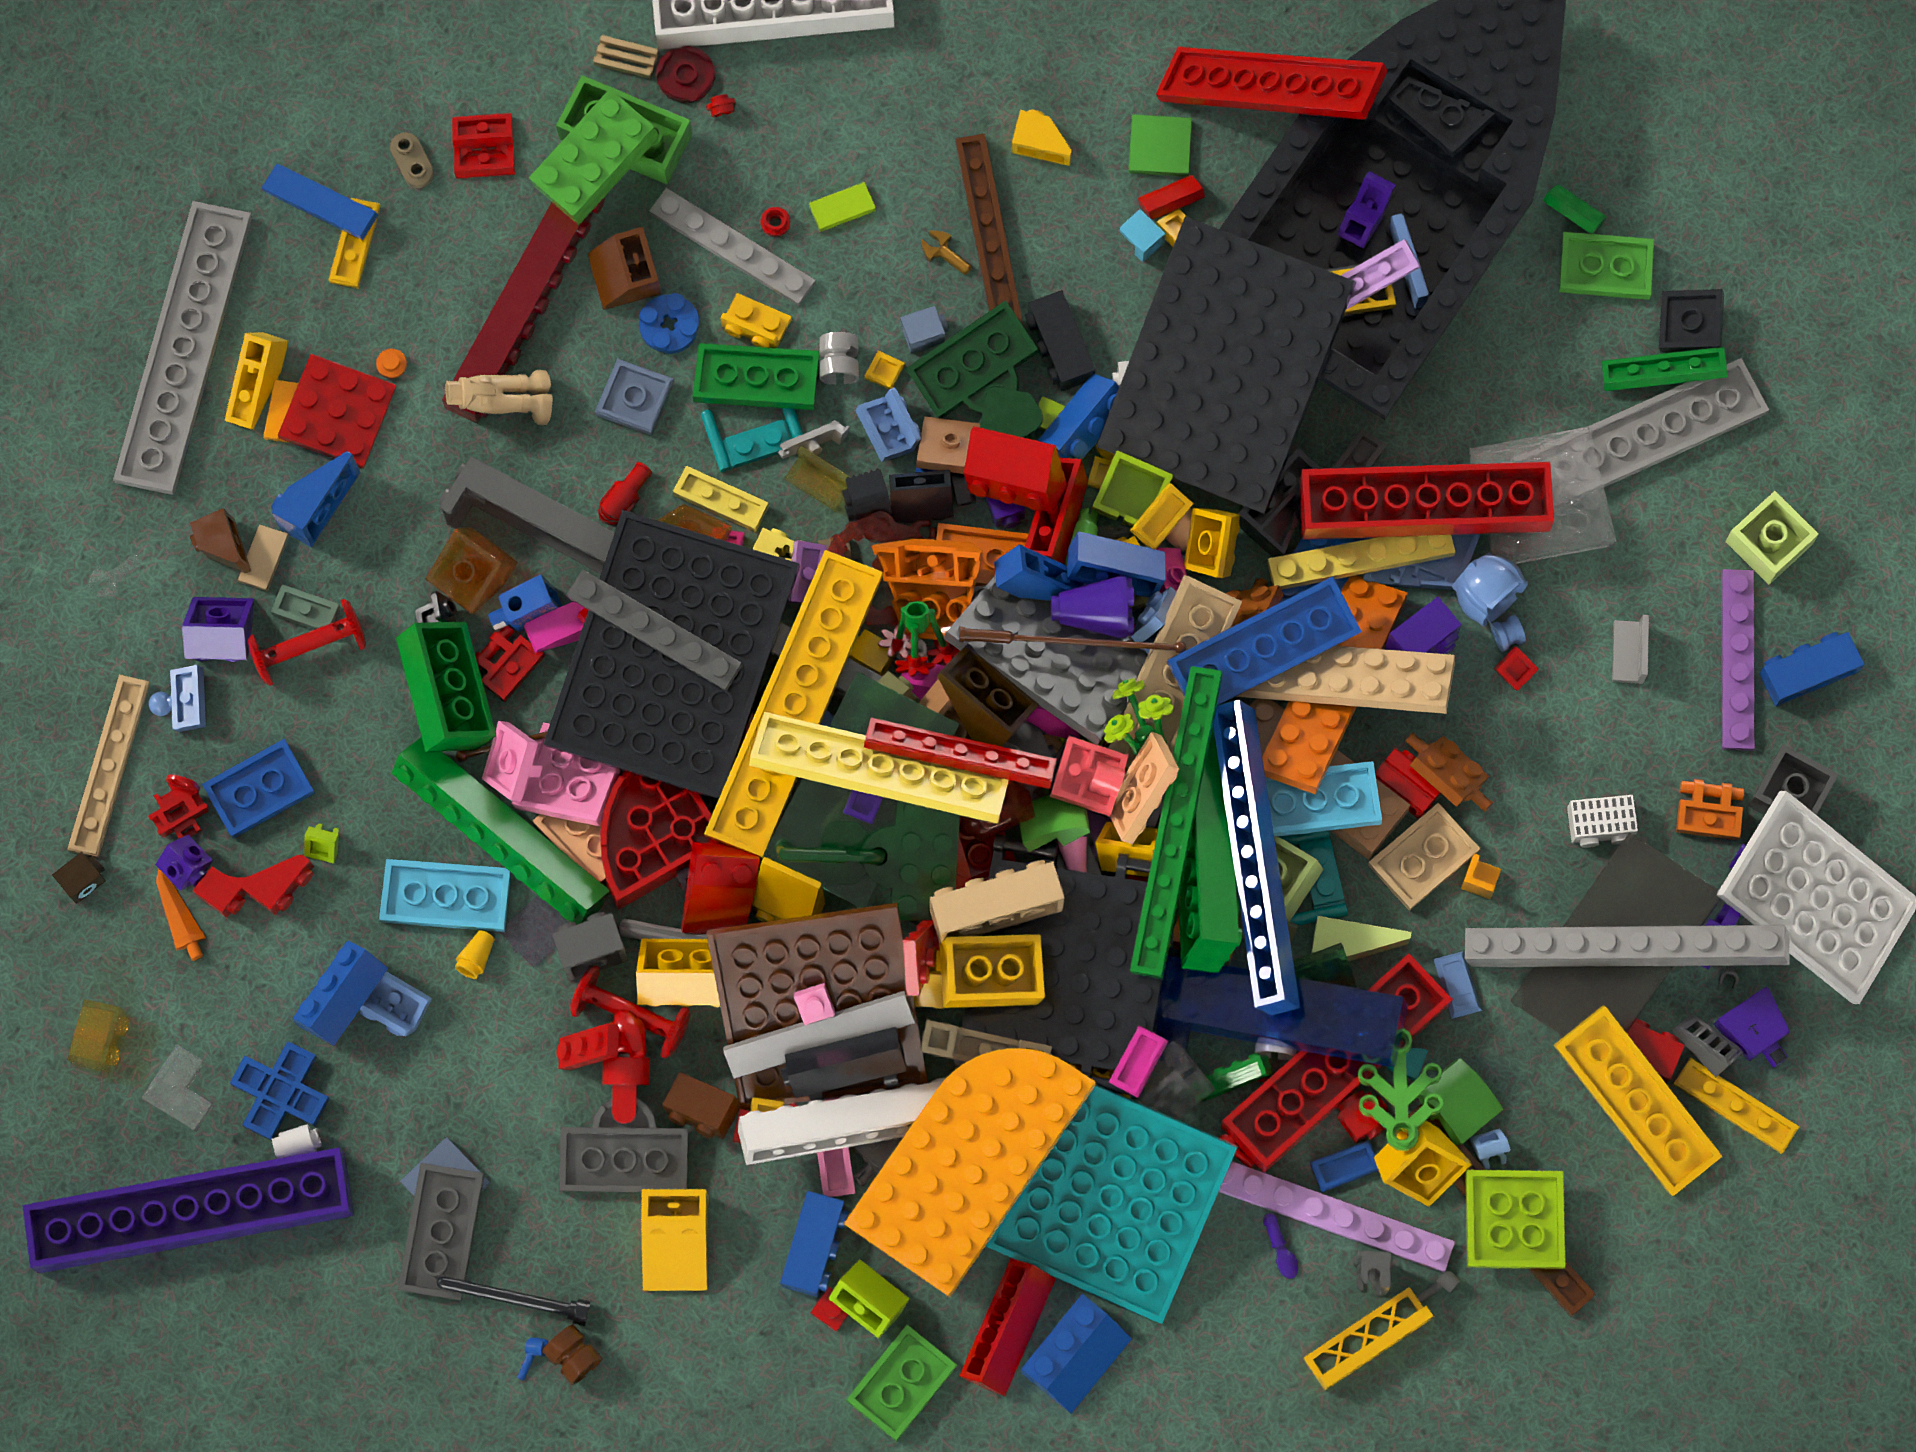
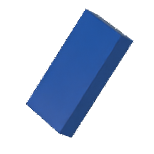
M1370 1140L1310 1162L1321 1193L1379 1171L1374 1160L1376 1155Z

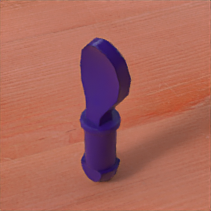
M1268 1213L1263 1218V1224L1266 1226L1272 1242L1271 1247L1276 1248L1277 1268L1285 1278H1294L1298 1272V1261L1295 1255L1284 1246L1287 1242L1283 1238L1277 1217L1272 1213Z

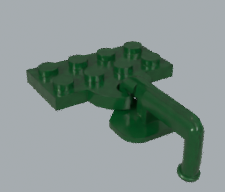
M1006 300L906 368L937 418L945 417L965 403L972 411L982 414L980 428L1034 440L1030 434L1042 425L1043 412L1031 394L1019 391V377L1015 368L1039 353L1040 350Z
M896 800L894 824L883 825L871 832L870 835L856 821H832L822 830L820 847H795L788 839H780L775 843L774 849L778 858L784 862L820 863L819 870L821 876L831 884L852 885L868 873L869 877L880 886L891 888L890 904H898L900 920H932L930 897L935 896V891L946 887H952L953 891L956 890L960 815Z

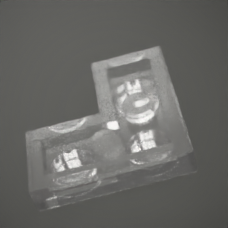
M176 1044L142 1096V1099L197 1132L214 1106L188 1089L205 1062Z

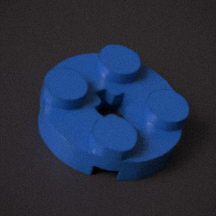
M679 293L655 297L640 311L639 329L642 339L650 348L659 352L675 354L684 351L692 345L698 334L700 325L698 313L693 304L684 299ZM667 317L678 321L674 324L675 329L672 331L667 327L663 329L661 327L664 324V319Z

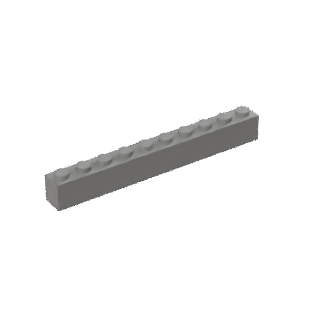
M1785 925L1466 928L1465 960L1471 967L1789 965L1790 933Z

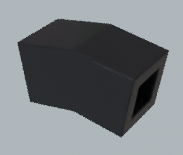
M950 472L957 507L975 504L976 497L969 492L964 474Z

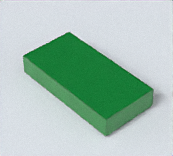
M1559 184L1548 191L1543 199L1544 203L1590 234H1593L1601 227L1607 216Z

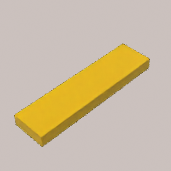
M1691 1057L1673 1084L1781 1154H1783L1799 1129L1798 1125L1721 1076L1715 1077L1705 1066Z

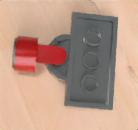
M618 1054L617 1057L603 1060L602 1085H613L612 1099L600 1106L594 1116L593 1127H561L559 1191L642 1192V1189H688L689 1129L657 1128L655 1115L649 1106L637 1099V1086L650 1085V1058H647V1055H645L641 1059H631L629 1054Z

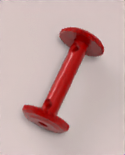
M346 599L341 600L346 614L345 618L261 650L254 634L250 635L248 638L249 650L264 683L269 686L274 684L268 667L354 634L360 650L365 649V634L350 601Z
M596 965L590 967L583 975L573 995L570 1005L572 1016L578 1017L587 1003L593 1004L613 1015L620 1009L631 1011L641 1019L646 1030L665 1038L661 1057L668 1058L672 1056L681 1043L691 1016L689 1008L683 1007L674 1021L668 1020L646 1008L597 987L596 983L600 974V967Z

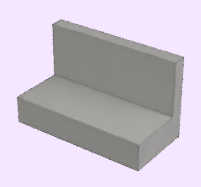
M1642 615L1639 622L1614 620L1612 682L1644 683L1648 675L1649 615Z

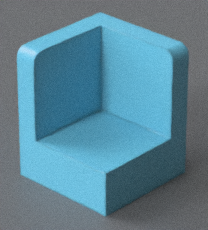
M1141 209L1120 226V233L1135 246V255L1142 262L1149 258L1165 242V232Z

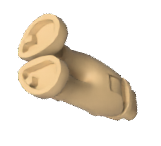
M536 370L532 372L530 377L524 374L479 375L470 378L460 377L458 381H446L445 392L448 405H459L460 409H466L467 407L468 410L487 414L528 413L530 411L532 412L534 422L538 425H547L551 418L553 400L552 395L547 394L551 387V381L548 372L545 370ZM527 391L530 392L532 396H530V394L506 395L503 394V392L526 393Z

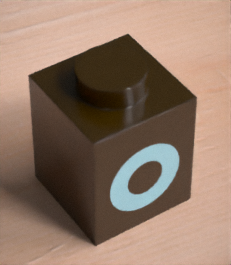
M82 851L52 874L75 904H78L106 882L101 875L105 870L94 855L88 859Z

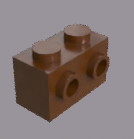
M679 1072L662 1104L671 1122L682 1127L689 1124L696 1127L695 1130L704 1137L712 1139L713 1136H717L723 1140L741 1107L735 1095Z

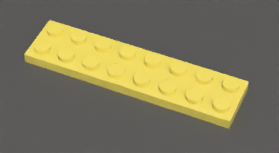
M767 712L763 714L751 752L749 766L998 824L1009 782L1007 779L863 748L866 735Z

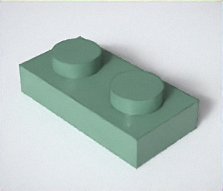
M282 584L271 609L272 616L315 630L335 622L341 607L338 603Z

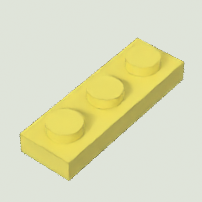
M688 466L685 467L673 490V496L753 532L757 531L769 507L768 502Z

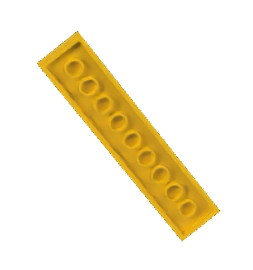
M824 551L704 833L706 837L758 855L761 859L765 857L798 777L749 766L751 752L763 714L767 712L814 724H821L881 582L883 572L830 551Z

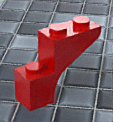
M296 855L251 876L241 878L228 876L212 866L192 891L198 898L225 918L230 913L235 915L240 911L245 903L243 897L246 894L276 915L279 910L284 912L294 900L292 894L299 885L304 887L313 876L311 870L314 865L307 857Z

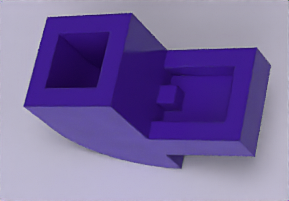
M1369 171L1364 178L1355 201L1347 210L1337 235L1364 248L1379 226L1390 204L1389 200L1396 185Z

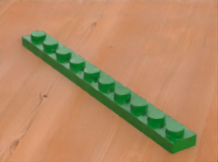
M1194 666L1190 668L1173 758L1179 770L1175 781L1169 784L1165 793L1130 968L1132 974L1162 979L1164 976L1223 678L1221 670Z

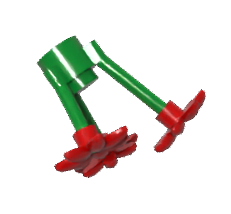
M920 601L910 602L905 607H901L899 626L895 627L894 634L888 630H882L885 640L878 642L879 647L889 648L887 652L888 657H893L898 651L903 659H907V661H895V664L899 666L896 672H908L911 678L915 677L917 672L921 675H929V670L933 669L936 664L940 665L944 661L947 665L960 652L958 648L943 639L944 636L936 620L935 610L929 609L925 603ZM929 624H931L937 640H934L936 649L929 650L926 653L929 657H935L932 663L927 662L928 657H921L918 654V634L924 633ZM905 628H907L911 633L904 634Z

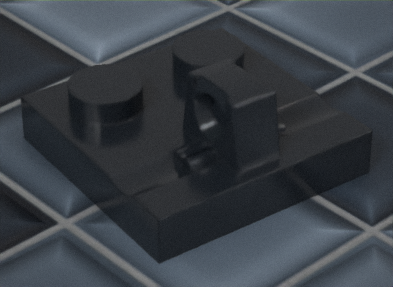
M1723 289L1662 291L1659 350L1661 352H1683L1722 347Z

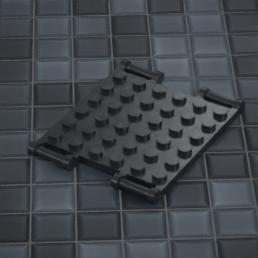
M996 834L988 880L995 879L996 874L1004 870L1014 869L1015 872L1027 869L1028 863L1004 860L1005 851L1045 857V864L1054 863L1064 895L1063 911L979 935H1041L1045 998L1038 1005L965 1007L961 1028L1052 1046L1050 1055L1069 1064L1081 1065V1073L1095 1081L1096 1085L1118 1094L1131 1095L1109 1083L1110 1079L1094 1077L1092 1073L1093 1068L1115 1071L1138 1026L1152 1033L1155 1030L1163 979L1132 974L1130 972L1148 882L1127 879L1128 870L1150 873L1152 861L1130 858V854L1119 853L1115 877L1056 868L1059 843L1048 842L1047 845L1044 844L1029 853L1023 845V841L1007 839L1006 835ZM954 1060V1070L966 1062ZM1144 1088L1139 1098L1131 1095V1099L1142 1100Z

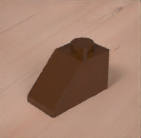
M222 508L190 522L193 531L190 539L197 552L201 551L210 560L244 573L251 571L235 519Z

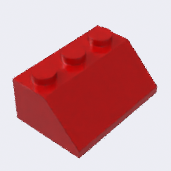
M975 426L971 429L964 468V476L969 492L978 497H988L1007 504L1013 503L1029 507L1032 510L1052 513L1067 487L1056 445Z

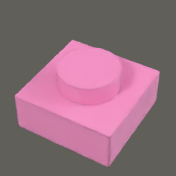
M825 983L794 992V999L804 1025L835 1016V1009Z

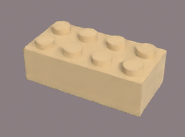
M1039 860L1028 864L1026 870L1015 872L1014 869H1008L997 873L995 879L984 881L983 878H977L966 882V887L953 891L952 887H946L935 891V896L930 897V914L939 943L941 944L946 937L979 936L1063 911L1064 895L1054 863L1045 864V860Z

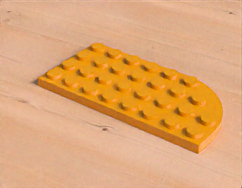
M1009 1048L988 1052L971 1059L953 1071L937 1088L844 1224L945 1295L951 1297L1094 1089L1096 1082L1063 1060L1037 1050Z

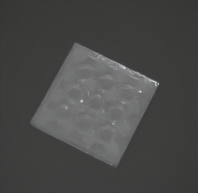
M1590 427L1469 449L1468 453L1471 464L1550 462L1554 523L1550 532L1487 534L1493 556L1507 558L1517 564L1615 546L1616 537Z

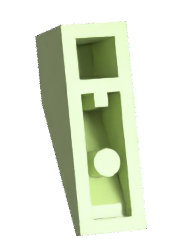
M1318 916L1310 958L1317 959L1316 964L1334 967L1335 963L1342 964L1407 945L1411 938V932Z

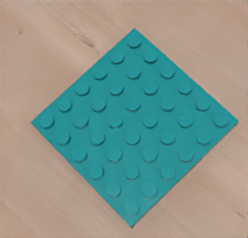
M1096 1085L986 1244V1247L1013 1259L1033 1264L1049 1275L1162 1324L1238 1146Z

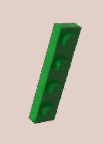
M1724 347L1602 361L1605 391L1728 378Z

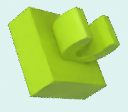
M320 823L315 828L309 826L305 833L304 856L334 864L338 854L339 829L334 828L333 832L323 830V824Z

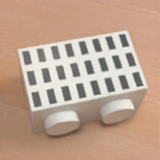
M1633 795L1570 801L1567 807L1572 844L1580 843L1582 848L1598 846L1599 841L1611 840L1613 845L1626 844L1638 832Z

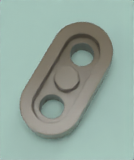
M411 133L396 135L390 143V150L404 180L413 188L426 187L432 181L434 173L419 140ZM402 144H410L409 148L405 150L400 149ZM416 168L423 169L420 174L412 173Z

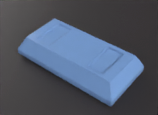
M1464 951L1433 959L1441 986L1453 999L1448 1007L1451 1019L1482 1011L1470 970L1465 960Z

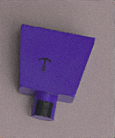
M1767 986L1718 1018L1713 1024L1722 1035L1743 1051L1742 1054L1749 1061L1762 1053L1770 1065L1775 1068L1789 1058L1778 1042L1784 1039L1790 1031Z

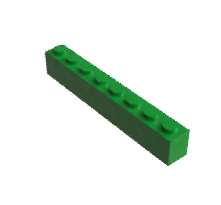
M420 737L399 753L391 773L401 783L415 792L425 803H428L448 822L462 831L472 842H475L495 861L509 870L519 881H522L542 900L556 909L566 920L575 922L578 925L587 922L589 916L596 914L602 908L610 891L443 752H425L422 737Z

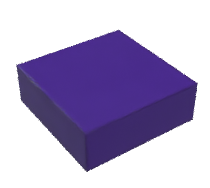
M852 790L843 813L873 825L884 797Z

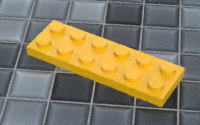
M1601 1006L1553 1045L1671 1196L1677 1194L1723 1157L1606 1006Z

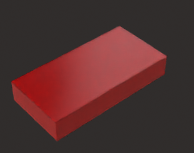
M1190 175L1138 197V201L1142 210L1153 220L1203 199L1205 194L1201 185L1193 175Z

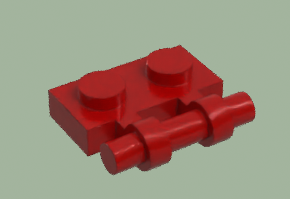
M508 625L502 627L499 632L494 631L489 637L490 642L480 653H475L479 672L481 670L486 672V675L482 678L483 686L504 703L545 657L543 652L535 653L532 644L521 635L513 644L509 642L508 639L514 631ZM499 649L503 650L505 653L495 664L489 661Z

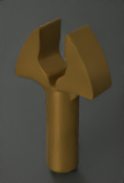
M929 231V235L939 242L940 248L931 247L921 239L923 252L929 262L933 258H943L963 275H967L971 271L972 266L948 248V242L951 240L950 234L942 231Z

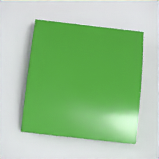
M1050 795L1017 807L1023 845L1030 853L1056 838L1062 846H1065L1090 832L1087 810L1049 797Z
M1461 1058L1453 1061L1442 1071L1441 1080L1437 1084L1429 1085L1418 1096L1422 1105H1424L1425 1097L1429 1094L1435 1093L1441 1096L1443 1099V1109L1439 1114L1431 1115L1430 1119L1440 1120L1454 1145L1463 1144L1503 1110L1484 1081ZM1431 1100L1427 1103L1432 1109L1439 1107V1103L1436 1100Z

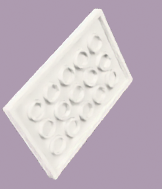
M1779 791L1717 893V896L1753 925H1785L1790 933L1789 953L1852 1004L1861 1003L1916 910V896L1787 791Z

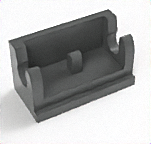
M1358 1251L1354 1258V1266H1357L1356 1284L1359 1291H1363L1364 1284H1367L1368 1281L1373 1282L1375 1280L1376 1296H1385L1390 1289L1391 1252Z

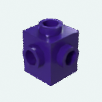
M186 835L169 843L155 865L181 891L191 885L196 887L207 873L206 871L213 860L189 835Z

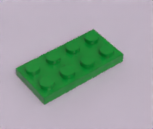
M699 343L692 396L693 402L814 410L820 352Z

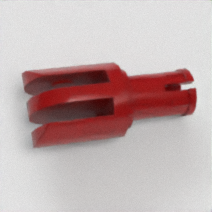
M637 462L623 481H615L602 497L599 503L598 515L603 523L607 525L617 524L622 510L630 512L639 501L637 492L652 475V471L645 464Z

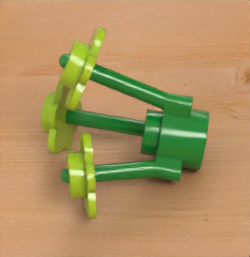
M1132 678L1125 679L1117 685L1118 689L1113 692L1112 697L1113 699H1119L1123 696H1128L1140 728L1135 732L1136 737L1133 739L1128 734L1135 726L1132 715L1129 713L1124 716L1121 714L1116 715L1104 728V733L1106 734L1104 737L1105 741L1112 743L1116 739L1118 741L1124 739L1130 745L1135 756H1137L1151 732L1162 735L1167 744L1163 735L1161 718L1163 715H1169L1173 712L1171 699L1168 697L1162 698L1159 695H1151L1146 701L1138 704L1134 692L1146 687L1144 681L1136 682ZM1152 717L1155 729L1147 725L1145 719Z

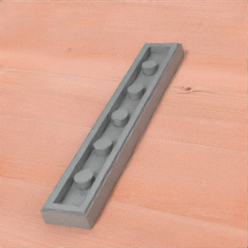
M902 991L837 1011L835 1016L807 1025L801 1022L724 1046L723 1052L735 1079L786 1063L785 1054L893 1027H904L915 1023V1017L906 992Z

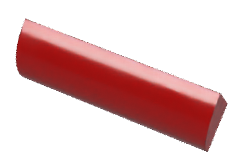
M1013 1258L1010 1259L961 1370L960 1377L1005 1397L1056 1278L1033 1264Z

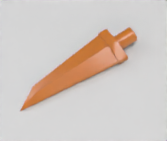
M158 868L156 884L174 939L176 950L186 948L191 960L195 961L203 957L198 942L206 939L205 934L199 928L173 883Z

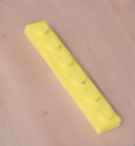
M1451 535L1377 537L1269 558L1267 564L1272 585H1279L1281 590L1323 582L1332 576L1334 579L1452 557L1455 555V548Z

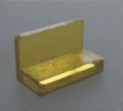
M800 446L797 450L798 459L784 477L785 481L836 512L844 500L841 490L847 489L845 480L847 477H851Z

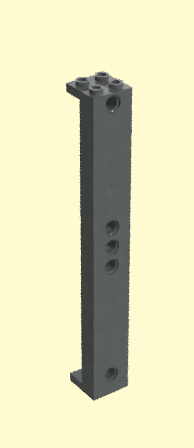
M472 456L467 463H462L455 474L456 481L451 489L447 488L441 495L439 508L446 525L455 530L460 527L473 505L601 574L614 532ZM781 623L768 662L774 668L791 631V627L784 623ZM848 658L832 699L856 711L848 726V731L866 735L870 719L873 716L862 697L883 676Z

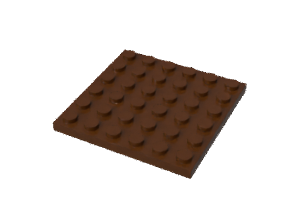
M897 903L707 930L708 945L728 1045L803 1022L794 999V992L825 983L835 1012L902 991L906 992L904 938ZM907 995L915 1017V1023L897 1028L904 1048L907 1071L896 1075L899 1086L887 1089L883 1077L824 1091L822 1093L823 1098L868 1093L877 1089H896L906 1084L922 1085L928 1083L924 1052H920L922 1041L914 996ZM786 1063L734 1079L738 1102L741 1106L740 1109H751L753 1097L783 1101L784 1104L810 1101L809 1095L795 1098L791 1086L785 1087L781 1069L786 1068Z

